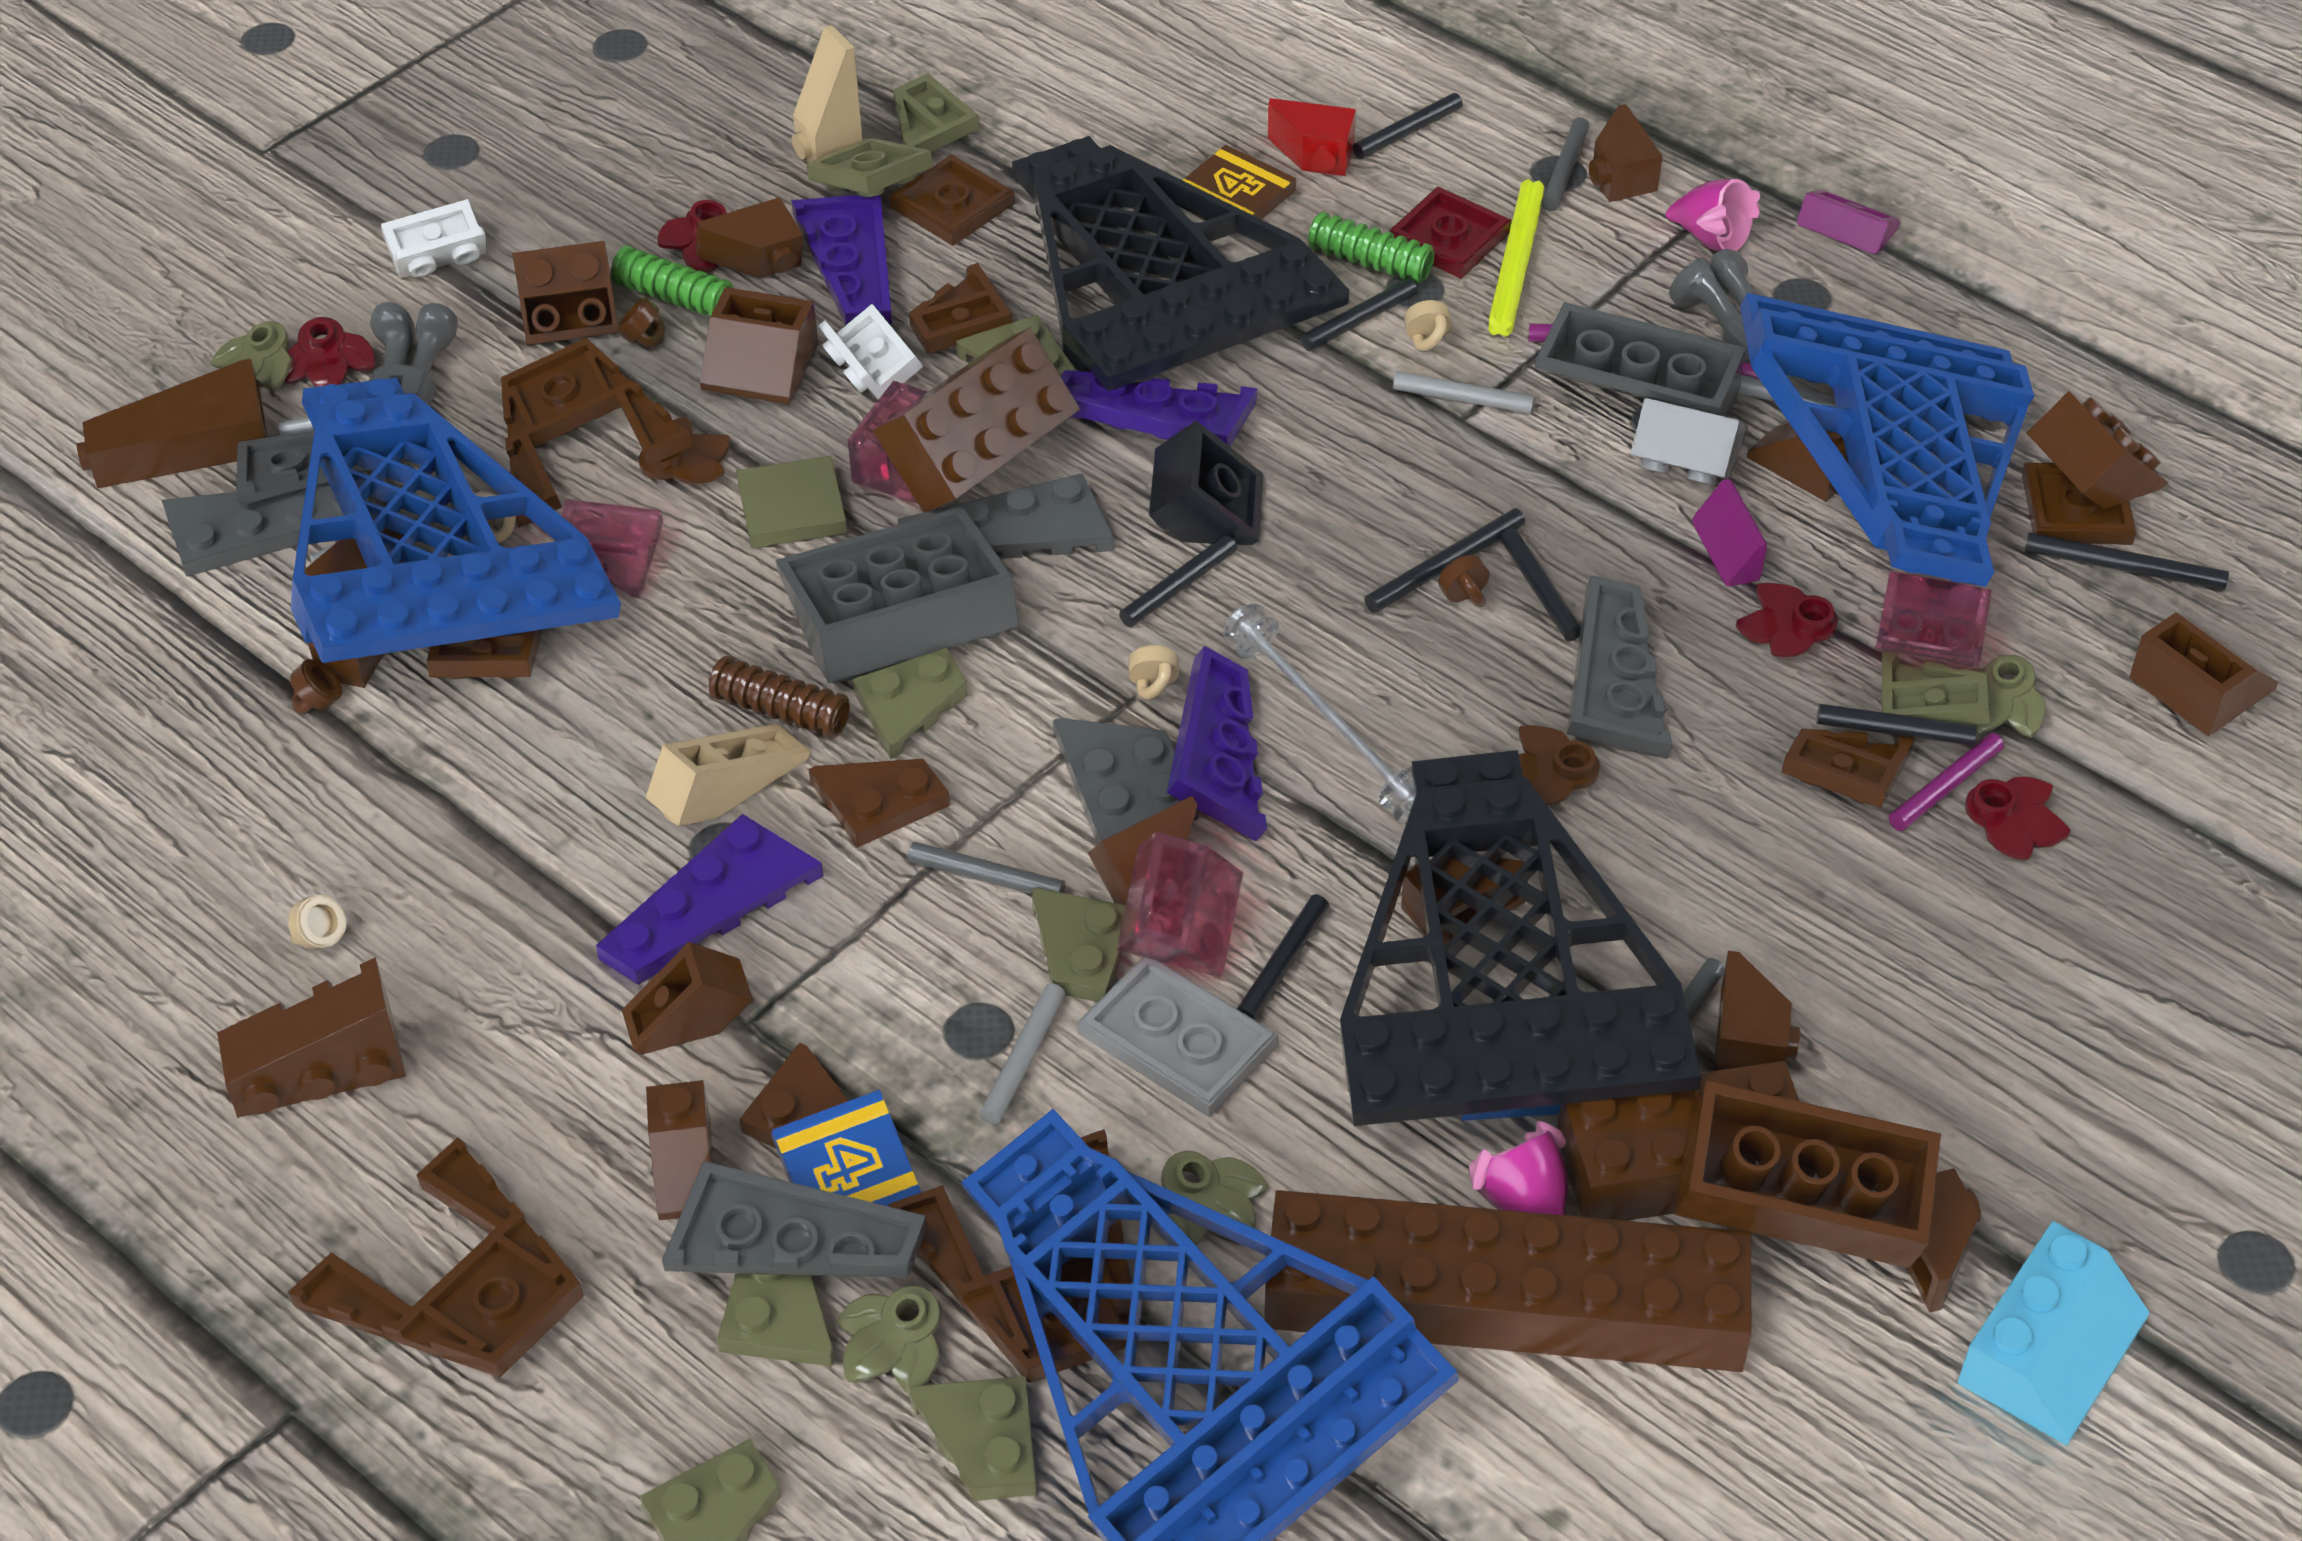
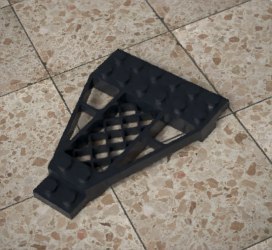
M1090 136L1012 161L1013 177L1033 198L1036 214L1039 217L1061 331L1063 352L1078 371L1092 372L1107 391L1348 305L1349 289L1300 238L1112 145L1100 148ZM1173 201L1209 218V220L1200 223L1191 221ZM1114 205L1134 209V211L1132 212L1127 210L1114 208ZM1076 219L1095 222V224L1080 223ZM1105 225L1125 227L1126 229L1125 231L1105 227ZM1136 230H1141L1157 234L1156 236H1152L1135 232ZM1239 233L1272 250L1238 262H1231L1218 251L1211 241ZM1054 235L1080 265L1065 270L1060 269ZM1098 243L1116 246L1117 249L1100 247ZM1133 249L1138 251L1148 252V255L1127 252V250ZM1158 254L1177 257L1179 260L1159 258ZM1120 268L1139 271L1140 273L1139 275L1126 273ZM1150 274H1156V275L1171 277V279H1170V281H1169V280H1164V279H1158V278L1149 277V275H1150ZM1096 282L1116 304L1080 318H1072L1069 315L1065 293Z
M1518 750L1412 761L1415 799L1340 1018L1341 1044L1353 1126L1700 1090L1701 1073L1681 982L1528 779L1523 777ZM1550 843L1606 918L1570 921L1564 917ZM1487 851L1483 856H1481L1480 854L1476 853V852ZM1507 852L1525 862L1514 875L1496 865ZM1411 857H1414L1427 935L1422 938L1383 942ZM1452 858L1471 868L1460 880L1442 871ZM1537 871L1542 891L1527 883ZM1483 876L1501 886L1491 899L1472 889ZM1434 885L1447 892L1438 903H1436ZM1514 895L1533 905L1522 918L1503 907ZM1459 901L1478 911L1467 924L1448 913ZM1545 914L1550 935L1535 926ZM1491 919L1510 930L1498 943L1479 932ZM1441 928L1454 935L1445 947L1443 945ZM1522 938L1542 949L1530 962L1511 951ZM1623 940L1656 983L1654 986L1583 992L1577 987L1570 947L1580 944ZM1467 944L1486 955L1475 968L1456 958L1457 954ZM1553 958H1555L1558 979L1543 971ZM1421 961L1432 965L1438 1007L1429 1010L1359 1017L1375 966ZM1498 964L1518 974L1506 988L1487 977ZM1448 972L1462 980L1452 992ZM1530 983L1550 994L1548 997L1523 999L1519 996ZM1474 989L1494 1000L1492 1003L1476 1005L1463 1003Z

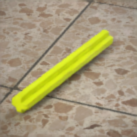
M1527 179L1520 186L1489 315L1488 330L1492 335L1501 334L1506 337L1513 331L1541 210V201L1544 196V185L1539 180L1532 182Z

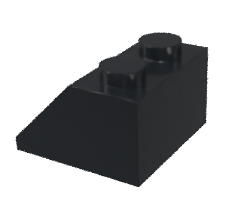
M1196 420L1155 448L1149 517L1160 528L1168 530L1182 542L1213 544L1222 536L1229 535L1233 538L1236 545H1253L1259 541L1263 473Z

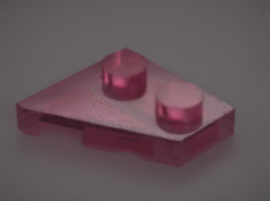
M566 499L561 516L587 537L610 583L633 598H641L664 522L661 510Z

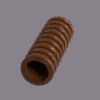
M731 656L720 658L714 665L709 677L708 687L712 699H724L730 705L738 703L742 709L749 710L752 708L754 713H766L771 719H778L780 717L783 723L792 724L794 722L798 728L806 729L809 727L813 733H821L823 731L825 737L835 738L839 735L849 717L850 704L847 695L842 693L835 695L830 689H822L820 691L818 685L808 684L806 686L803 680L794 679L792 681L788 675L781 674L778 676L773 670L764 671L761 666H750L743 660L736 662Z

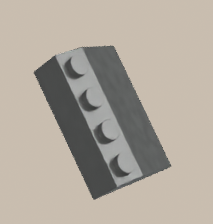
M963 506L776 560L777 570L810 651L828 683L839 680H852L862 673L886 666H893L944 648L950 650L956 645L979 638H992L1003 631L1019 627L1012 575Z

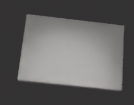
M1147 953L1077 1022L1078 1034L1207 1117H1210L1277 1047L1278 1034Z

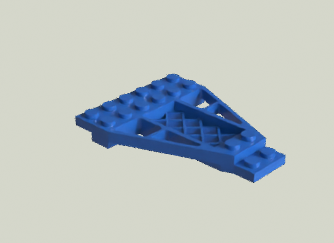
M1747 293L1740 306L1751 368L1875 548L1888 551L1891 568L1901 569L1908 573H1920L1949 579L1956 583L1964 582L1986 587L1994 574L1986 541L1991 525L1990 517L2028 406L2034 398L2026 366L2014 364L2009 350ZM1786 375L1803 378L1812 383L1828 384L1833 389L1837 408L1804 401ZM1963 413L1979 416L1988 421L2004 422L2007 425V430L2003 442L1998 443L1970 437ZM1825 430L1836 432L1842 436L1848 463ZM1976 462L1993 467L1984 494Z
M397 378L375 379L338 385L329 384L303 389L302 405L314 428V437L293 573L291 611L305 643L313 642L322 663L619 618L621 602L587 537L414 393L405 394ZM456 458L500 495L488 497L475 495ZM402 459H406L421 466L416 470L399 462ZM356 464L373 471V473L368 476L352 468ZM320 465L344 516L313 519ZM433 472H435L437 478L434 477V476H431V474H432ZM388 477L405 485L400 489L383 481ZM417 490H420L436 498L434 501H430L415 495ZM372 496L387 502L388 505L383 508L366 500ZM449 502L453 510L446 507ZM404 509L420 517L416 521L398 514V512ZM525 515L553 538L555 542L505 548L498 544L487 520ZM434 521L452 530L449 533H445L430 527V525ZM387 528L404 536L401 540H398L381 532ZM464 535H466L468 541H465V540H463V539H461V538H462ZM345 539H355L368 567L314 576L305 574L309 544ZM416 541H419L436 549L433 553H430L413 545Z
M1054 1109L1050 1110L961 1182L966 1193L1000 1231L1089 1514L1088 1517L1096 1533L1103 1541H1272L1459 1381L1457 1370L1419 1332L1414 1318L1374 1276L1369 1280L1126 1171L1116 1159L1089 1148ZM1168 1215H1178L1266 1257L1239 1280L1229 1282ZM1117 1220H1140L1138 1244L1107 1243L1109 1227ZM1152 1227L1168 1245H1149L1150 1228ZM1072 1257L1094 1258L1091 1283L1061 1282L1062 1265ZM1105 1259L1136 1260L1133 1284L1102 1283ZM1147 1260L1178 1261L1176 1285H1144ZM1286 1266L1351 1294L1290 1347L1246 1301L1248 1297ZM1188 1267L1207 1287L1186 1286ZM1063 1297L1089 1298L1086 1323ZM1100 1298L1131 1299L1129 1324H1097ZM1142 1300L1174 1301L1171 1326L1140 1325ZM1185 1302L1216 1303L1214 1328L1182 1327ZM1227 1309L1245 1329H1225ZM1047 1313H1053L1112 1379L1110 1387L1075 1416L1071 1414L1043 1325V1318ZM1100 1339L1127 1340L1124 1366ZM1138 1340L1169 1342L1167 1368L1135 1366ZM1180 1342L1212 1343L1210 1369L1178 1368ZM1223 1344L1256 1345L1253 1371L1221 1370ZM1265 1352H1267L1273 1358V1361L1264 1368ZM1139 1382L1165 1383L1162 1408ZM1176 1383L1208 1385L1206 1411L1173 1410ZM1219 1385L1242 1386L1217 1407ZM1131 1403L1171 1447L1100 1506L1079 1438L1120 1404ZM1177 1425H1188L1195 1427H1193L1189 1432L1184 1434L1177 1427Z

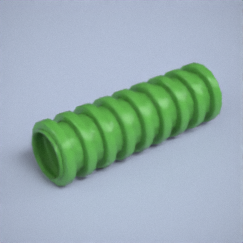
M1324 211L1314 218L1309 229L1308 243L1311 250L1317 252L1322 249L1323 254L1330 256L1334 253L1335 257L1341 260L1347 256L1348 261L1355 264L1360 261L1361 266L1367 268L1373 265L1374 270L1379 272L1386 269L1387 274L1392 276L1399 273L1400 278L1404 280L1412 277V280L1417 284H1421L1428 277L1433 265L1434 251L1433 246L1425 243L1421 247L1420 242L1414 239L1408 243L1407 238L1401 235L1395 239L1394 234L1386 231L1382 234L1381 230L1376 227L1369 230L1368 226L1363 223L1356 226L1355 221L1350 219L1343 222L1342 217L1337 215L1330 218V214Z
M623 246L616 253L611 265V279L613 283L619 286L625 285L630 290L649 294L656 299L661 298V300L667 303L673 302L674 305L679 307L685 306L686 309L697 311L704 316H711L725 287L734 288L729 280H720V278L714 275L708 276L703 271H696L688 266L684 267L677 262L672 263L665 258L660 259L654 254L636 250L631 246Z

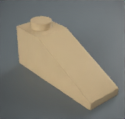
M833 25L823 29L793 114L795 134L792 135V144L799 158L806 159L808 162L863 141L854 46Z
M779 724L662 745L645 798L656 806L667 820L675 823L677 826L715 819L808 760L810 750Z

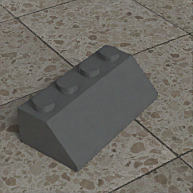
M1564 302L1535 360L1534 368L1549 375L1608 389L1613 392L1643 399L1648 398L1728 417L1740 389L1746 348Z

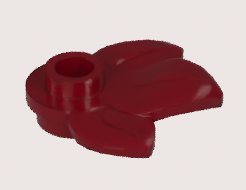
M701 200L694 203L686 217L668 220L662 226L657 238L658 246L665 249L682 250L684 262L688 267L696 271L709 272L716 269L719 265L701 260L696 254L697 222L726 214L725 207L713 200Z
M317 317L309 320L300 328L298 342L287 351L292 359V364L284 381L286 384H290L308 377L315 387L342 384L348 368L357 371L374 370L376 367L375 355L369 342L363 336L344 332L341 324L332 318ZM327 335L322 339H315L318 336Z
M1758 583L1756 592L1763 609L1736 621V628L1750 641L1761 644L1770 643V652L1773 656L1796 657L1809 651L1814 642L1824 641L1832 637L1837 629L1838 617L1831 602L1823 597L1815 595L1806 596L1799 588L1790 585Z
M2020 776L2014 777L2007 782L1997 779L1984 780L1970 790L1965 801L1967 815L1972 821L1984 827L1988 842L1998 851L2015 859L2029 860L2034 846L2048 847L2058 844L2067 839L2071 831L2057 815L2045 806L2051 796L2053 785L2036 778Z

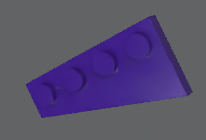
M881 194L871 197L851 195L791 200L793 216L803 233V237L845 326L871 304L874 305L889 324H892Z
M1065 370L1060 376L1080 408L1079 411L1070 416L1071 418L1094 420L1109 424L1117 429H1131L1152 434L1163 440L1170 439L1197 420L1230 447L1257 402L1258 388L1241 386L1240 394L1217 392L1218 384L1198 382L1197 390L1171 388L1170 380L1151 378L1150 381H1144L1138 385L1128 384L1107 391L1092 372Z
M1204 646L1194 657L1166 793L1180 801L1193 796L1197 803V810L1257 841L1267 830L1266 815L1259 813L1257 802L1262 797L1263 791L1261 778L1254 776L1253 760L1257 757L1258 750L1256 739L1251 737L1248 724L1253 719L1248 669Z
M741 814L596 945L598 959L639 985L656 975L688 942L696 944L716 933H720L723 936L740 926L739 918L761 905L769 909L786 899L785 891L802 881L810 885L823 877L822 862L744 814Z

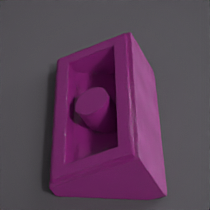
M1823 189L1806 193L1797 218L1799 226L1871 254L1880 252L1901 224V221L1896 217Z
M1730 479L1722 480L1696 512L1692 524L1726 586L1759 581L1760 577H1762L1767 543L1734 483Z

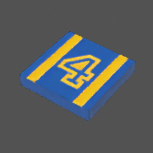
M880 1089L775 1128L771 1132L789 1182L885 1206L921 1193Z

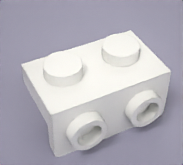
M468 199L381 224L383 237L400 279L407 276L423 277L431 274L438 267L452 263L458 265L468 264L478 259L480 255L486 254V235L483 227L478 226Z
M873 304L867 307L838 333L832 329L826 320L818 325L828 338L822 344L823 348L839 367L845 362L850 365L843 371L847 378L860 393L869 388L880 402L924 367Z

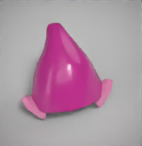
M1740 179L1709 181L1695 187L1675 201L1668 208L1665 216L1669 222L1681 224L1709 249L1715 251L1724 249L1738 251L1750 234L1753 218H1758L1760 207L1758 201L1761 198L1760 192L1752 190L1747 183Z
M1538 1121L1536 1132H1528L1524 1136L1525 1142L1495 1155L1483 1149L1479 1152L1476 1160H1472L1469 1165L1468 1171L1473 1190H1477L1497 1209L1566 1215L1565 1204L1568 1181L1566 1168L1559 1149L1565 1147L1567 1141L1561 1130L1545 1122Z

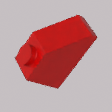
M1270 98L1268 103V139L1302 171L1346 176L1353 151L1352 146L1355 143L1356 109Z

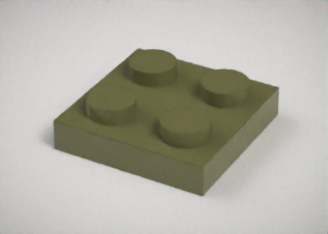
M868 138L806 163L810 181L828 184V188L832 190H854L862 197L880 195L884 192V187L894 183L911 182L916 179V174L933 168L931 150L875 138Z

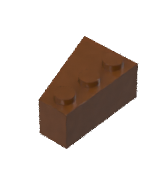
M376 957L360 964L361 974L333 986L329 980H326L312 987L314 996L287 1009L280 1002L217 1032L225 1085L237 1118L252 1114H263L276 1108L308 1100H320L333 1094L365 1086H377L386 1081L406 1077L397 1030Z

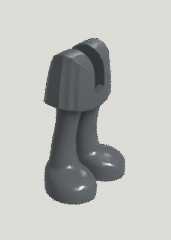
M1729 249L1716 252L1710 265L1704 258L1694 260L1672 282L1669 289L1670 298L1678 307L1686 309L1695 307L1703 301L1711 309L1724 330L1722 335L1723 341L1745 347L1744 362L1750 363L1741 312L1726 295L1731 293L1741 306L1747 293L1755 294L1746 278L1748 275L1747 262L1737 251Z
M391 302L377 305L371 314L370 327L377 339L385 346L386 352L381 368L375 369V372L371 374L368 381L397 378L405 394L414 393L427 405H430L436 393L435 382L429 376L437 355L447 348L456 336L458 320L454 312L442 304H426L419 311L415 331L413 320L405 308ZM417 335L418 342L414 360L411 366L405 365L407 355L412 350Z

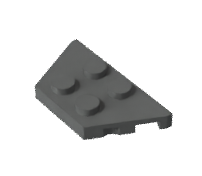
M1065 718L1053 720L1054 736L1097 845L1101 841L1180 802L1179 799L1166 793L1175 753L1166 730ZM1197 809L1193 821L1197 819Z

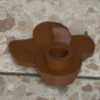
M681 417L673 421L680 427L684 426L688 430L694 446L651 466L643 450L639 455L640 469L643 474L650 478L660 480L675 478L687 484L709 483L725 474L720 462L728 452L730 437L728 435L693 434L690 421L687 417Z
M1533 725L1519 727V738L1525 752L1519 754L1522 775L1528 779L1547 806L1563 802L1571 795L1574 789L1586 788L1597 780L1600 762L1594 750L1588 744L1581 741H1570L1562 731L1549 727Z

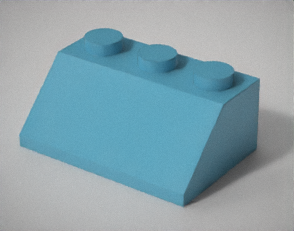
M2052 1221L1970 1343L1957 1384L2067 1446L2145 1324L2150 1312L2108 1250Z

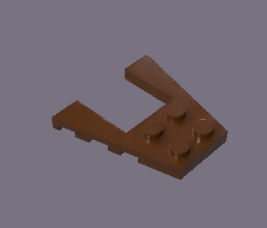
M587 338L501 377L503 414L508 431V437L505 438L506 452L510 459L509 473L555 511L562 508V505L535 450V447L547 441L555 439L621 407L650 466L694 446L688 430L684 426L680 427L676 424L669 412L658 402L653 403L632 379L628 380L620 372L618 366ZM525 515L516 516L518 528L532 522Z
M1104 1129L1080 1137L1089 1148L1109 1156L1107 1135ZM943 1185L888 1204L889 1207L926 1216L927 1229L918 1254L1021 1376H1026L1027 1383L1046 1377L1012 1266L985 1276L983 1275ZM1117 1220L1109 1227L1107 1243L1124 1244L1121 1220ZM1072 1257L1062 1265L1061 1282L1091 1283L1094 1258ZM1105 1259L1102 1283L1131 1284L1127 1260ZM1063 1297L1086 1323L1089 1298ZM1100 1298L1097 1324L1128 1325L1131 1299ZM1047 1313L1044 1316L1043 1325L1058 1372L1093 1360L1090 1354L1053 1313ZM1100 1339L1111 1352L1126 1348L1127 1340Z
M457 1137L416 1176L422 1190L488 1232L489 1235L416 1304L411 1307L332 1252L292 1287L288 1294L293 1305L298 1309L501 1377L584 1297V1293L579 1280L541 1235L538 1237L526 1222L524 1214L513 1201L509 1202L497 1187L495 1179L482 1164L479 1165L469 1154L465 1143Z

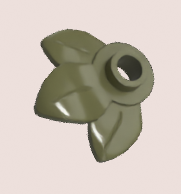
M268 321L254 326L247 335L234 338L221 346L214 355L211 364L216 368H223L238 361L251 358L256 378L265 388L275 392L283 384L292 364V359L287 353L290 348L288 333L278 322Z
M2003 655L1993 659L1985 668L1971 669L1972 671L1987 674L1989 687L1990 724L1976 725V737L2008 721L2018 733L2032 738L2043 723L2045 700L2034 688L2036 677L2031 663L2017 655ZM2007 674L2017 675L2015 678L2009 680L2001 678L2002 676Z
M1183 1151L1170 1157L1161 1173L1162 1187L1255 1229V1212L1250 1200L1265 1192L1268 1185L1263 1176L1246 1162L1233 1157L1210 1161L1200 1153ZM1182 1172L1193 1173L1199 1178L1200 1182H1188ZM1168 1215L1195 1245L1203 1239L1206 1231L1221 1236L1178 1215Z
M912 1285L902 1287L890 1296L880 1294L863 1295L847 1305L837 1319L839 1326L850 1335H853L846 1346L843 1358L844 1375L849 1383L862 1382L886 1374L891 1370L900 1387L909 1396V1387L926 1385L937 1369L940 1359V1351L933 1336L941 1322V1307L936 1297L928 1289ZM913 1305L919 1307V1313L915 1319L911 1321L901 1320V1314L906 1308Z

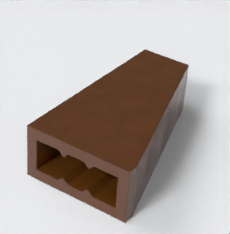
M251 358L230 364L82 422L85 442L77 443V452L82 470H92L97 488L237 462L238 442L268 437L261 392Z

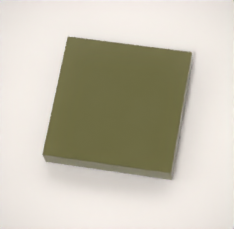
M831 456L736 470L751 548L847 533L846 518Z

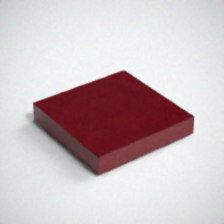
M1437 186L1388 232L1393 233L1395 239L1399 235L1406 237L1408 243L1412 239L1420 242L1421 247L1425 243L1432 245L1434 251L1432 266L1462 279L1509 235L1512 220Z

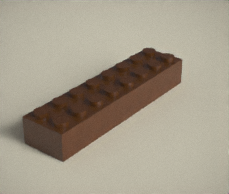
M1284 1190L1275 1191L1271 1229L1272 1237L1367 1280L1374 1276L1414 1318L1416 1328L1431 1344L1743 1372L1752 1334L1751 1232ZM1286 1266L1266 1282L1264 1320L1274 1330L1308 1332L1351 1294Z

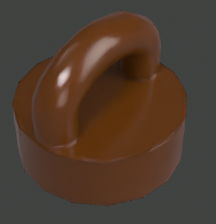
M647 297L640 298L619 322L617 333L629 343L637 340L645 347L657 346L663 340L665 334L664 323L657 315L659 307ZM650 324L654 330L651 336L644 332Z
M1462 556L1453 560L1444 568L1440 574L1438 585L1451 602L1458 603L1469 599L1475 607H1483L1485 598L1481 590L1489 580V570L1478 556Z
M307 659L291 673L290 680L294 689L292 707L298 714H305L312 708L326 710L341 698L343 693L341 682L335 672L325 663L314 659Z

